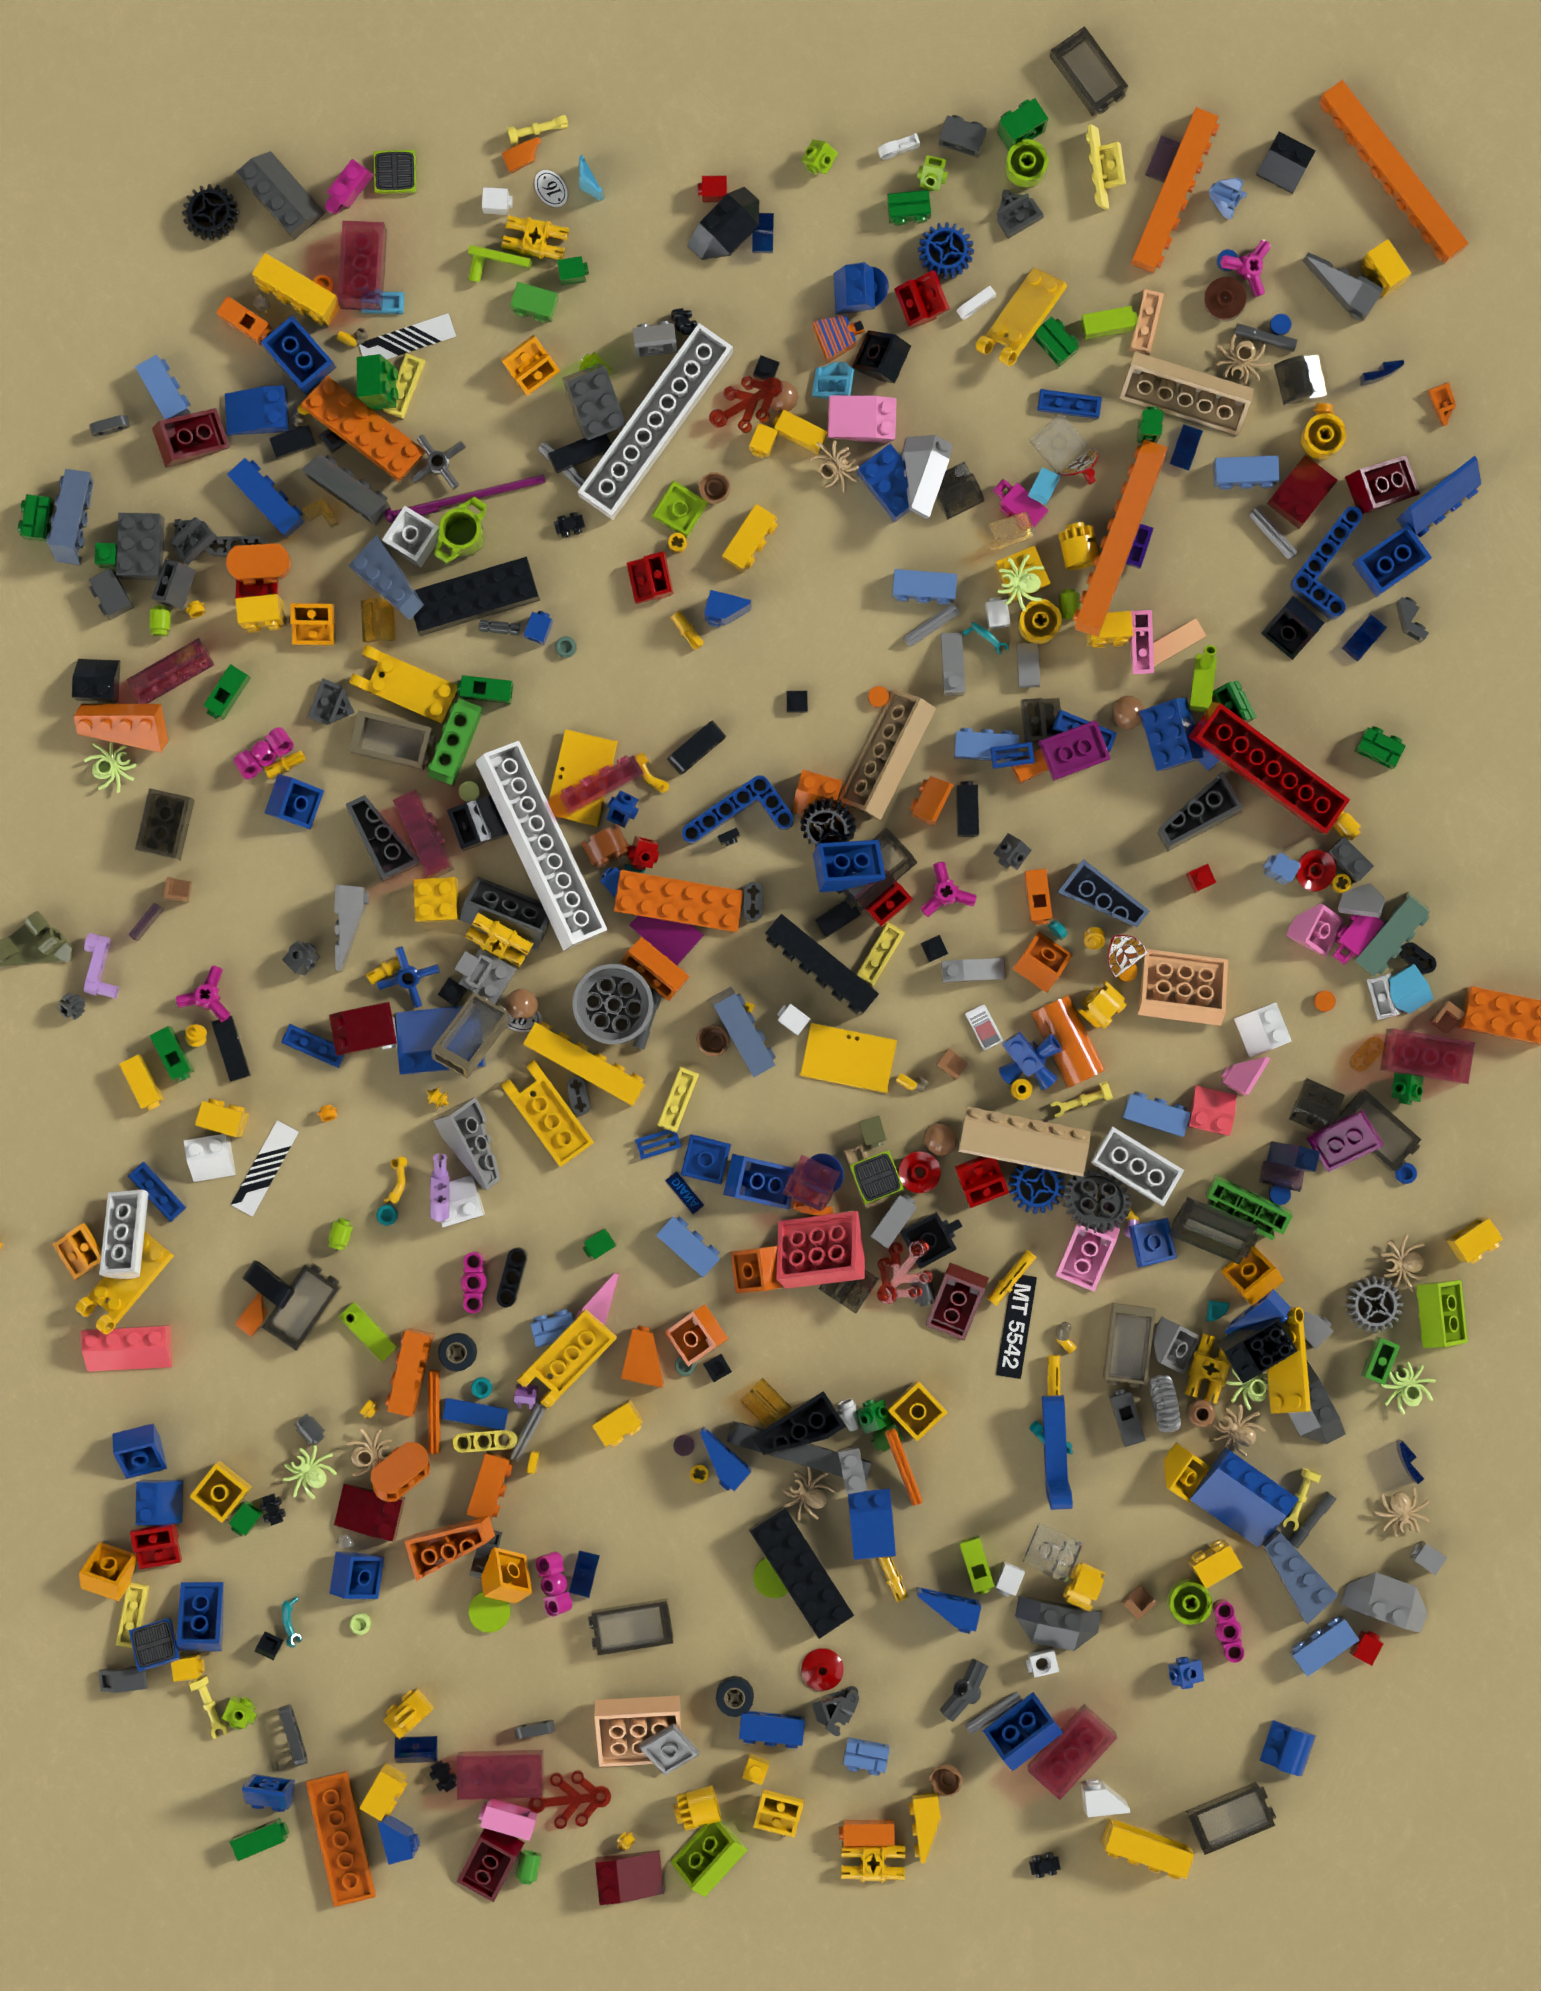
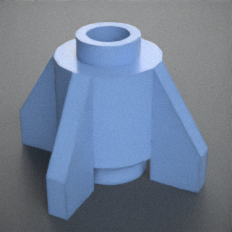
M1237 177L1219 180L1217 183H1213L1209 190L1210 199L1223 217L1230 220L1233 218L1234 208L1239 204L1240 199L1245 198L1247 195L1246 192L1241 190L1244 181Z

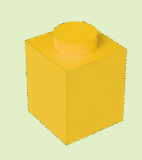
M758 423L749 445V450L752 451V454L759 458L764 456L769 458L778 436V430Z
M200 1654L181 1656L180 1660L171 1662L173 1682L197 1679L205 1671L204 1660L200 1659Z
M749 1753L742 1778L762 1785L769 1767V1760Z

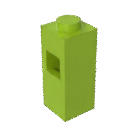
M1132 306L1082 314L1081 317L1084 340L1131 332L1134 330L1135 324H1138L1137 313L1132 311Z
M979 1535L958 1541L974 1593L979 1592V1595L991 1592V1588L995 1586Z

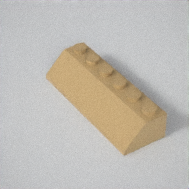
M1134 352L1119 399L1145 407H1158L1164 413L1238 436L1249 409L1254 389Z
M893 689L838 801L841 799L843 804H848L849 807L881 820L936 708L920 697Z
M967 1106L962 1123L958 1152L1083 1177L1090 1144V1131Z

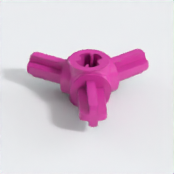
M1261 240L1252 253L1249 252L1246 256L1241 255L1239 258L1224 255L1220 261L1222 268L1236 270L1237 274L1243 277L1244 280L1248 279L1254 297H1259L1265 293L1259 274L1262 273V259L1271 248L1270 243Z
M945 862L933 864L937 883L934 884L933 896L920 908L921 912L925 916L930 917L941 905L954 904V901L974 906L977 896L959 890V886L954 885L953 880H949ZM948 887L950 888L949 892L951 891L952 894L945 898L942 896L943 893H940V890Z
M211 966L205 983H201V986L194 989L193 993L176 996L177 1006L181 1008L197 1004L198 1007L204 1006L206 1010L210 1009L221 1022L227 1020L230 1012L220 1002L221 997L218 995L220 989L217 988L223 969ZM206 992L209 993V999H205L206 997L204 996V994Z

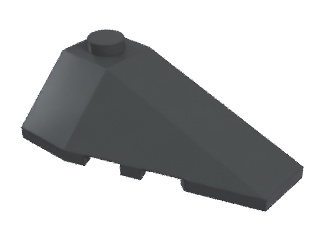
M1309 252L1303 260L1306 266L1340 305L1349 312L1352 318L1365 320L1382 293L1383 288L1360 275L1358 279L1352 277L1347 269H1334L1331 262Z

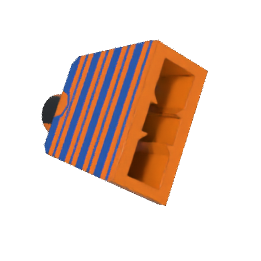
M846 315L813 322L814 332L827 363L853 349L856 346L855 336L865 332L861 320L849 324Z

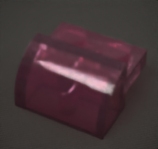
M801 1155L794 1173L789 1177L783 1194L818 1211H822L834 1194L833 1189L841 1172L805 1155Z

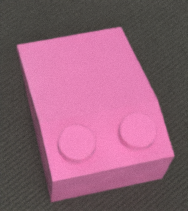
M829 396L828 438L887 444L895 440L896 398L882 396Z
M1077 1221L1055 1276L1095 1292L1117 1241L1120 1229L1114 1227L1111 1232L1107 1228L1105 1233H1102L1100 1228H1098L1097 1232L1094 1233L1092 1227L1088 1231L1085 1230L1086 1225L1084 1224L1078 1227L1079 1221Z

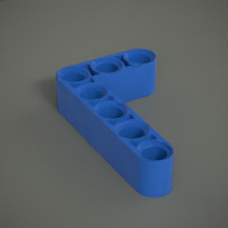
M1356 506L1348 507L1340 515L1290 583L1291 590L1329 619L1340 617L1346 609V604L1339 596L1316 579L1361 521L1362 512ZM1346 514H1354L1356 517V521L1350 522L1347 519ZM1334 530H1341L1343 538H1337L1334 535ZM1321 547H1329L1331 550V554L1325 555L1322 552ZM1309 563H1316L1319 567L1318 571H1312L1309 568ZM1297 579H1303L1306 582V587H1298ZM1319 591L1323 599L1321 601L1316 600L1313 592ZM1330 605H1338L1339 613L1332 612Z
M761 775L752 778L688 823L682 830V836L687 843L695 844L757 800L774 824L781 830H788L792 827L793 815L768 779ZM757 781H763L766 784V788L763 791H757L754 788V784ZM740 793H746L749 796L746 803H740L737 800V796ZM769 798H775L778 801V805L775 808H769L766 805V801ZM723 805H729L732 811L728 815H723L720 813V808ZM781 815H787L790 818V822L787 825H781L778 822V818ZM712 817L715 820L714 825L711 827L704 826V818ZM695 829L698 832L697 837L688 839L686 837L687 830Z
M1064 1395L1042 1396L1047 1499L1051 1510L1072 1509V1491L1068 1481Z

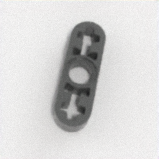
M221 536L211 542L206 547V550L213 557H227L231 550V545L235 541H240L242 545H246L245 541H248L249 545H256V541H259L260 544L267 543L260 536ZM215 542H217L220 546H226L228 552H225L224 548H217V552H215L211 546H214Z
M291 1704L279 1708L280 1717L294 1763L297 1767L307 1764V1753Z

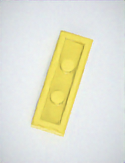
M405 353L398 371V380H396V388L399 394V398L396 400L397 408L384 409L385 413L404 419L426 362L424 359Z
M887 922L856 975L866 983L874 986L905 932Z
M682 1067L679 1068L657 1126L677 1133L698 1080V1073Z
M130 1582L125 1592L116 1641L117 1646L132 1648L129 1630L142 1626L149 1585Z

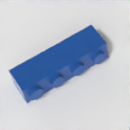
M244 458L227 475L281 534L288 538L304 523V520L301 518L303 513L296 505L291 507L287 503L289 498L282 490L277 492L273 488L275 483L268 475L263 477L258 472L261 468L254 460L249 462Z

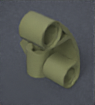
M39 911L28 916L23 921L24 925L12 935L0 940V967L27 963L72 961L73 947L59 930L51 928Z

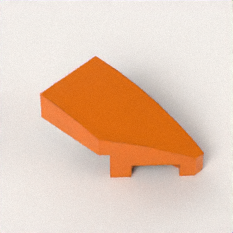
M539 137L523 142L502 153L509 172L514 173L530 164L531 161H535V153L538 144L541 143Z
M1449 382L1427 390L1442 426L1448 424V419L1456 407Z
M810 1201L793 1203V1209L811 1215L833 1214L832 1206L811 1209Z
M260 1292L235 1323L250 1337L256 1333L268 1314L267 1308L264 1306V1296Z

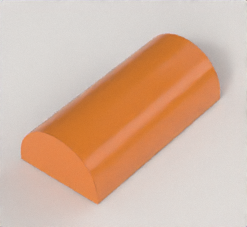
M1069 995L1031 1013L1043 1039L1052 1034L1061 1045L1062 1052L1052 1055V1058L1067 1088L1105 1071Z

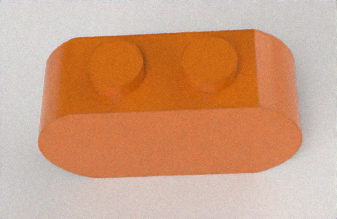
M278 543L234 546L229 551L226 558V566L229 573L237 580L243 582L244 585L256 584V581L264 580L266 584L277 583L279 579H284L289 574L292 560L288 551Z
M407 1442L401 1447H396L385 1460H380L371 1471V1482L376 1496L383 1501L395 1502L430 1473V1461L426 1449L418 1443Z

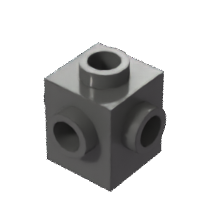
M1007 833L993 854L999 858L998 863L1008 869L1010 866L1018 870L1032 850L1020 839Z
M297 941L290 946L289 952L282 961L294 973L306 976L309 971L315 968L320 956L315 952L317 949L311 943Z

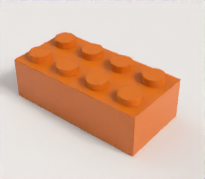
M1474 986L1467 987L1462 1009L1466 1014L1460 1020L1459 1029L1541 1045V1000Z

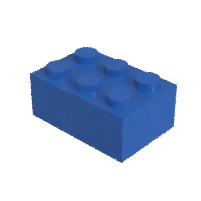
M290 316L261 341L265 350L304 394H307L336 368L334 362L293 316Z
M890 443L857 469V475L893 521L896 522L910 511L906 490L908 488V480L904 476V470L906 469L905 461L902 460V457Z
M1407 524L1356 559L1353 566L1377 598L1426 564L1432 557L1409 524Z
M1176 698L1140 711L1156 771L1169 770L1204 758L1201 746L1189 738L1195 725L1187 698Z
M1034 1692L982 1730L1012 1772L1063 1733Z

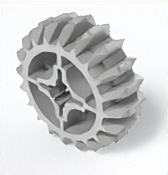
M1371 1276V1282H1369L1368 1278L1364 1277V1285L1357 1281L1356 1286L1358 1289L1350 1288L1354 1295L1346 1296L1347 1299L1352 1300L1351 1303H1345L1346 1307H1352V1310L1347 1311V1315H1355L1350 1321L1355 1323L1359 1320L1356 1327L1361 1329L1364 1326L1365 1332H1369L1371 1327L1373 1333L1378 1332V1327L1381 1332H1385V1324L1387 1327L1392 1328L1393 1325L1390 1321H1399L1395 1314L1402 1315V1311L1397 1310V1306H1403L1402 1302H1397V1299L1402 1298V1295H1394L1398 1288L1392 1287L1389 1289L1392 1282L1387 1281L1384 1284L1385 1280L1383 1277H1380L1378 1282L1375 1276ZM1369 1288H1381L1379 1293L1372 1297L1363 1293ZM1385 1294L1388 1295L1390 1300L1389 1311L1383 1304ZM1359 1298L1365 1304L1363 1316H1361L1358 1308ZM1377 1299L1376 1304L1380 1309L1373 1308L1372 1310V1305L1368 1300L1376 1301ZM1377 1312L1385 1316L1377 1322L1367 1321L1369 1317H1372Z
M1168 1375L1151 1378L1149 1383L1150 1395L1159 1430L1162 1433L1179 1430L1181 1419L1172 1379Z

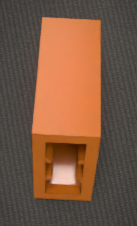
M638 1325L631 1332L621 1379L662 1388L664 1380L654 1332H650L649 1327Z

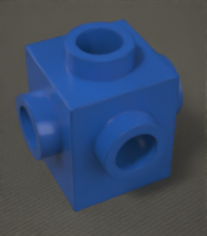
M619 791L616 798L612 796L607 808H609L606 820L625 828L629 820H634L639 808L636 805L639 799Z
M1179 1657L1176 1658V1662L1168 1664L1169 1678L1172 1685L1180 1686L1181 1689L1193 1688V1684L1204 1681L1202 1664L1199 1659Z

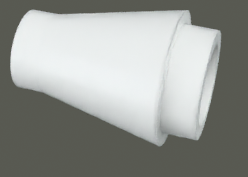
M852 1398L840 1401L837 1404V1412L846 1424L849 1432L859 1429L861 1426L856 1413L857 1403Z

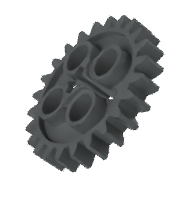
M1089 1169L1087 1174L1084 1171L1083 1177L1074 1175L1073 1179H1069L1062 1197L1065 1200L1063 1207L1068 1208L1066 1214H1073L1071 1221H1079L1078 1227L1084 1224L1086 1225V1231L1092 1227L1094 1233L1097 1232L1098 1228H1100L1102 1233H1105L1107 1228L1112 1232L1114 1227L1119 1228L1121 1223L1125 1222L1130 1212L1131 1202L1128 1200L1131 1196L1125 1194L1128 1188H1121L1122 1182L1114 1181L1115 1177H1108L1107 1172L1102 1175L1100 1169L1096 1173ZM1097 1185H1098V1186H1099V1192H1098V1195H1097V1198H1096L1095 1196H1096V1194H1097Z

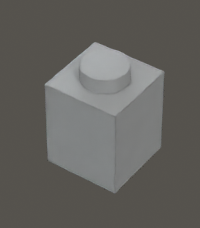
M1424 1541L1420 1544L1417 1543L1411 1551V1554H1413L1411 1559L1434 1575L1437 1574L1447 1557Z

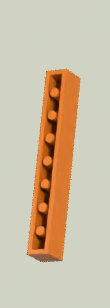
M1198 107L1195 108L1131 261V265L1154 273L1156 267L1160 269L1165 258L1161 256L1163 249L1168 250L1173 239L1169 237L1171 230L1176 231L1180 219L1177 218L1179 211L1184 212L1188 200L1185 199L1187 192L1192 193L1196 181L1193 180L1195 173L1200 174L1204 164L1201 158L1203 154L1208 155L1212 145L1208 141L1211 135H1216L1220 124L1216 123L1219 116Z

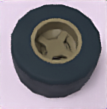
M454 1333L442 1340L438 1349V1357L441 1364L448 1370L455 1372L463 1371L470 1367L477 1356L475 1342L471 1337L463 1333Z
M738 1676L727 1677L719 1684L716 1692V1703L722 1713L727 1716L738 1717L747 1713L753 1705V1688L744 1678Z

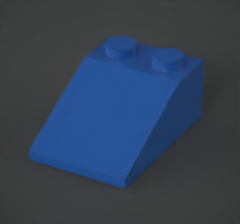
M284 385L263 386L225 394L227 436L289 432L288 393Z
M879 840L818 843L813 853L819 892L842 891L886 879Z
M732 1154L723 1195L789 1210L798 1169Z
M703 1427L700 1434L716 1474L720 1479L719 1484L727 1491L730 1488L735 1491L751 1473V1467L708 1429Z
M890 1489L848 1494L854 1560L896 1556Z
M181 1582L176 1641L179 1652L222 1651L223 1582Z
M917 1587V1596L954 1627H957L958 1631L968 1634L971 1631L976 1632L981 1610L979 1600Z
M253 1774L242 1787L246 1804H251L252 1808L264 1809L265 1806L272 1807L273 1811L284 1812L285 1809L288 1810L291 1807L295 1780Z

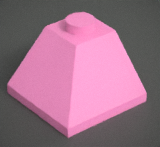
M1318 904L1295 916L1286 936L1296 943L1327 957L1337 937L1336 934L1341 929L1345 920L1325 905Z
M1263 1057L1233 1064L1231 1067L1227 1066L1221 1075L1223 1078L1221 1083L1242 1096L1249 1095L1270 1059Z

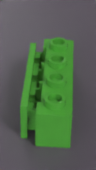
M458 698L457 703L453 702L449 712L451 714L449 720L445 722L442 729V738L437 742L434 758L427 767L429 778L454 787L484 711L482 707ZM459 718H466V723L463 726L456 725ZM452 737H458V743L455 746L449 745V740ZM449 756L451 758L448 765H441V760L444 757Z
M1216 1174L1206 1191L1207 1198L1213 1200L1207 1202L1208 1209L1271 1240L1275 1237L1273 1231L1284 1234L1293 1217L1290 1210ZM1221 1203H1224V1204H1226V1205H1228V1206H1227V1207H1223V1206L1220 1205V1204H1221ZM1242 1212V1213H1244V1214H1246V1215H1248V1216H1245V1217H1244V1216L1240 1215L1239 1213ZM1261 1221L1267 1225L1262 1226L1258 1222Z

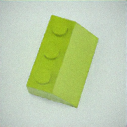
M1451 1280L1416 1285L1423 1348H1440L1468 1343L1462 1281Z
M720 1821L703 1825L670 1863L691 1890L706 1897L748 1849Z

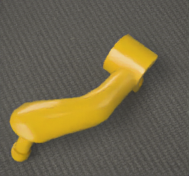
M640 753L636 755L635 762L641 771L644 781L661 793L668 791L669 784L667 781L655 778L649 773L645 765L649 761L645 754Z
M403 1156L392 1159L390 1162L391 1167L397 1169V1183L393 1191L390 1192L389 1197L384 1199L385 1203L389 1201L397 1203L406 1183L404 1168L407 1166V1159Z

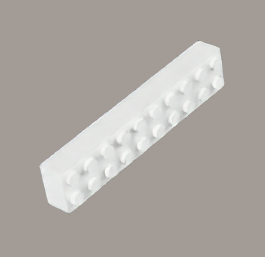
M698 323L578 491L579 497L614 520L733 354V346Z
M516 741L483 754L475 763L563 951L600 936L607 931V927L520 742Z

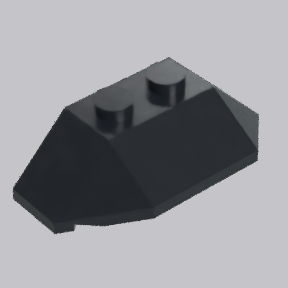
M746 187L728 193L699 222L687 247L701 260L731 256L759 227V199Z

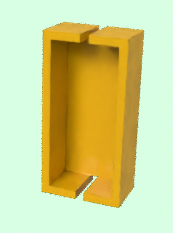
M264 253L252 272L253 277L256 279L255 283L259 285L258 288L268 295L270 292L277 296L276 299L284 305H287V303L294 306L293 309L303 316L305 313L312 317L311 320L319 326L324 324L329 327L342 307L335 294Z
M1110 1817L1101 1840L1107 1855L1117 1859L1120 1856L1127 1858V1862L1137 1866L1142 1863L1147 1865L1149 1870L1157 1873L1162 1870L1167 1872L1169 1877L1180 1880V1877L1187 1879L1195 1855L1187 1844Z

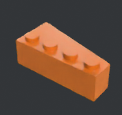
M81 704L73 715L78 735L160 753L168 742L161 704Z
M408 1328L403 1332L401 1351L398 1352L395 1362L397 1364L396 1373L393 1372L390 1385H393L392 1391L388 1393L385 1405L388 1406V1412L408 1417L414 1416L434 1333L414 1328Z
M486 1516L411 1535L404 1543L416 1581L486 1544L495 1534L490 1517Z

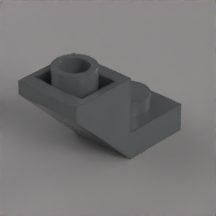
M1401 597L1397 601L1396 606L1402 631L1421 643L1426 639L1429 632L1425 631L1426 628L1422 624L1411 622L1420 607L1416 606L1417 603L1413 599Z
M494 1530L495 1536L489 1542L476 1549L469 1576L481 1578L491 1550L494 1547L499 1548L502 1532Z
M130 1666L120 1670L106 1668L99 1670L100 1691L117 1693L148 1688L146 1670L139 1672L137 1666Z

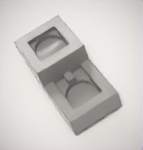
M1017 643L1019 688L1040 687L1038 644Z

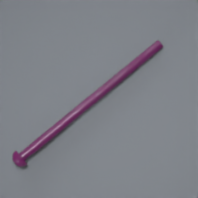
M543 474L408 508L423 516L440 512L438 508L466 502L473 497L480 500L483 497L546 483ZM391 507L387 508L384 513L385 519L389 523H393L403 508L393 511Z

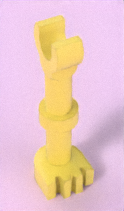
M562 115L551 121L540 124L535 122L532 123V126L517 130L514 126L507 127L511 147L518 145V138L532 134L536 136L540 135V132L567 128L568 121L566 115Z
M1108 1082L1099 1083L1101 1088L1099 1091L1087 1095L1081 1094L1079 1098L1064 1103L1053 1102L1051 1107L1058 1105L1061 1108L1060 1113L1054 1114V1116L1060 1117L1069 1109L1081 1105L1085 1107L1088 1106V1103L1102 1098L1106 1101L1112 1100L1113 1096Z
M1306 1468L1302 1469L1301 1476L1303 1481L1298 1493H1295L1298 1501L1291 1509L1289 1515L1282 1521L1283 1527H1286L1288 1521H1293L1292 1529L1294 1531L1299 1527L1298 1515L1303 1502L1307 1500L1306 1494L1311 1481L1319 1483L1321 1474Z
M207 1675L192 1680L188 1684L191 1691L199 1690L204 1702L202 1706L204 1711L207 1710L212 1723L211 1735L216 1739L218 1737L216 1730L222 1729L224 1735H226L228 1727L219 1720L215 1709V1701L211 1699L206 1687L209 1680Z

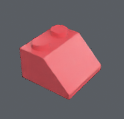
M1195 1086L1189 1111L1191 1115L1187 1127L1230 1136L1235 1117L1237 1095Z

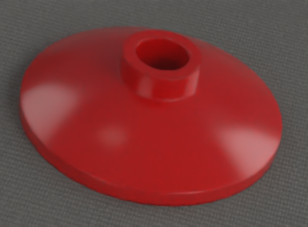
M1311 850L1299 859L1300 868L1296 873V878L1303 888L1309 891H1320L1332 883L1336 874V865L1330 854L1322 850ZM1312 866H1315V871L1311 873Z
M917 1151L910 1153L902 1160L899 1166L900 1180L903 1186L911 1192L926 1193L932 1190L940 1180V1165L936 1158L927 1152ZM921 1168L923 1175L917 1176L915 1173L916 1169Z
M818 1648L806 1655L802 1662L801 1672L808 1686L818 1691H827L839 1684L843 1677L844 1668L838 1654L827 1648ZM824 1667L826 1668L827 1672L825 1674H820L818 1671L819 1668Z

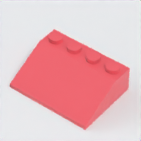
M857 1211L778 1221L776 1280L786 1289L865 1278V1256Z

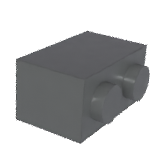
M947 115L939 138V145L978 158L987 128L983 127L979 122L973 121L970 123L964 121L960 116L952 115L951 117Z
M165 559L152 599L168 607L183 610L196 570L180 562Z
M112 568L89 579L91 583L89 589L95 598H99L101 604L98 606L104 616L108 615L111 619H114L134 608L121 581Z
M1345 837L1340 838L1327 851L1334 859L1335 864L1355 883L1360 881L1374 867Z

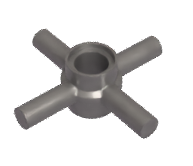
M424 435L419 436L417 441L427 453L428 458L427 465L411 476L413 482L416 484L433 472L442 474L453 490L459 487V483L448 470L449 459L466 448L462 441L446 452L435 451ZM436 458L443 459V464L439 467L433 465V461Z

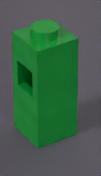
M230 664L203 705L208 709L206 713L216 720L218 717L225 719L251 677Z
M462 675L461 681L458 680L457 693H460L461 699L511 704L514 684L510 680Z
M167 1026L149 1035L171 1080L182 1082L190 1078V1073L194 1072V1069L173 1028Z
M278 1818L233 1837L230 1844L237 1861H240L285 1842L288 1838L289 1830L286 1823H282L281 1819Z

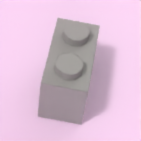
M859 1446L838 1450L846 1494L867 1491Z

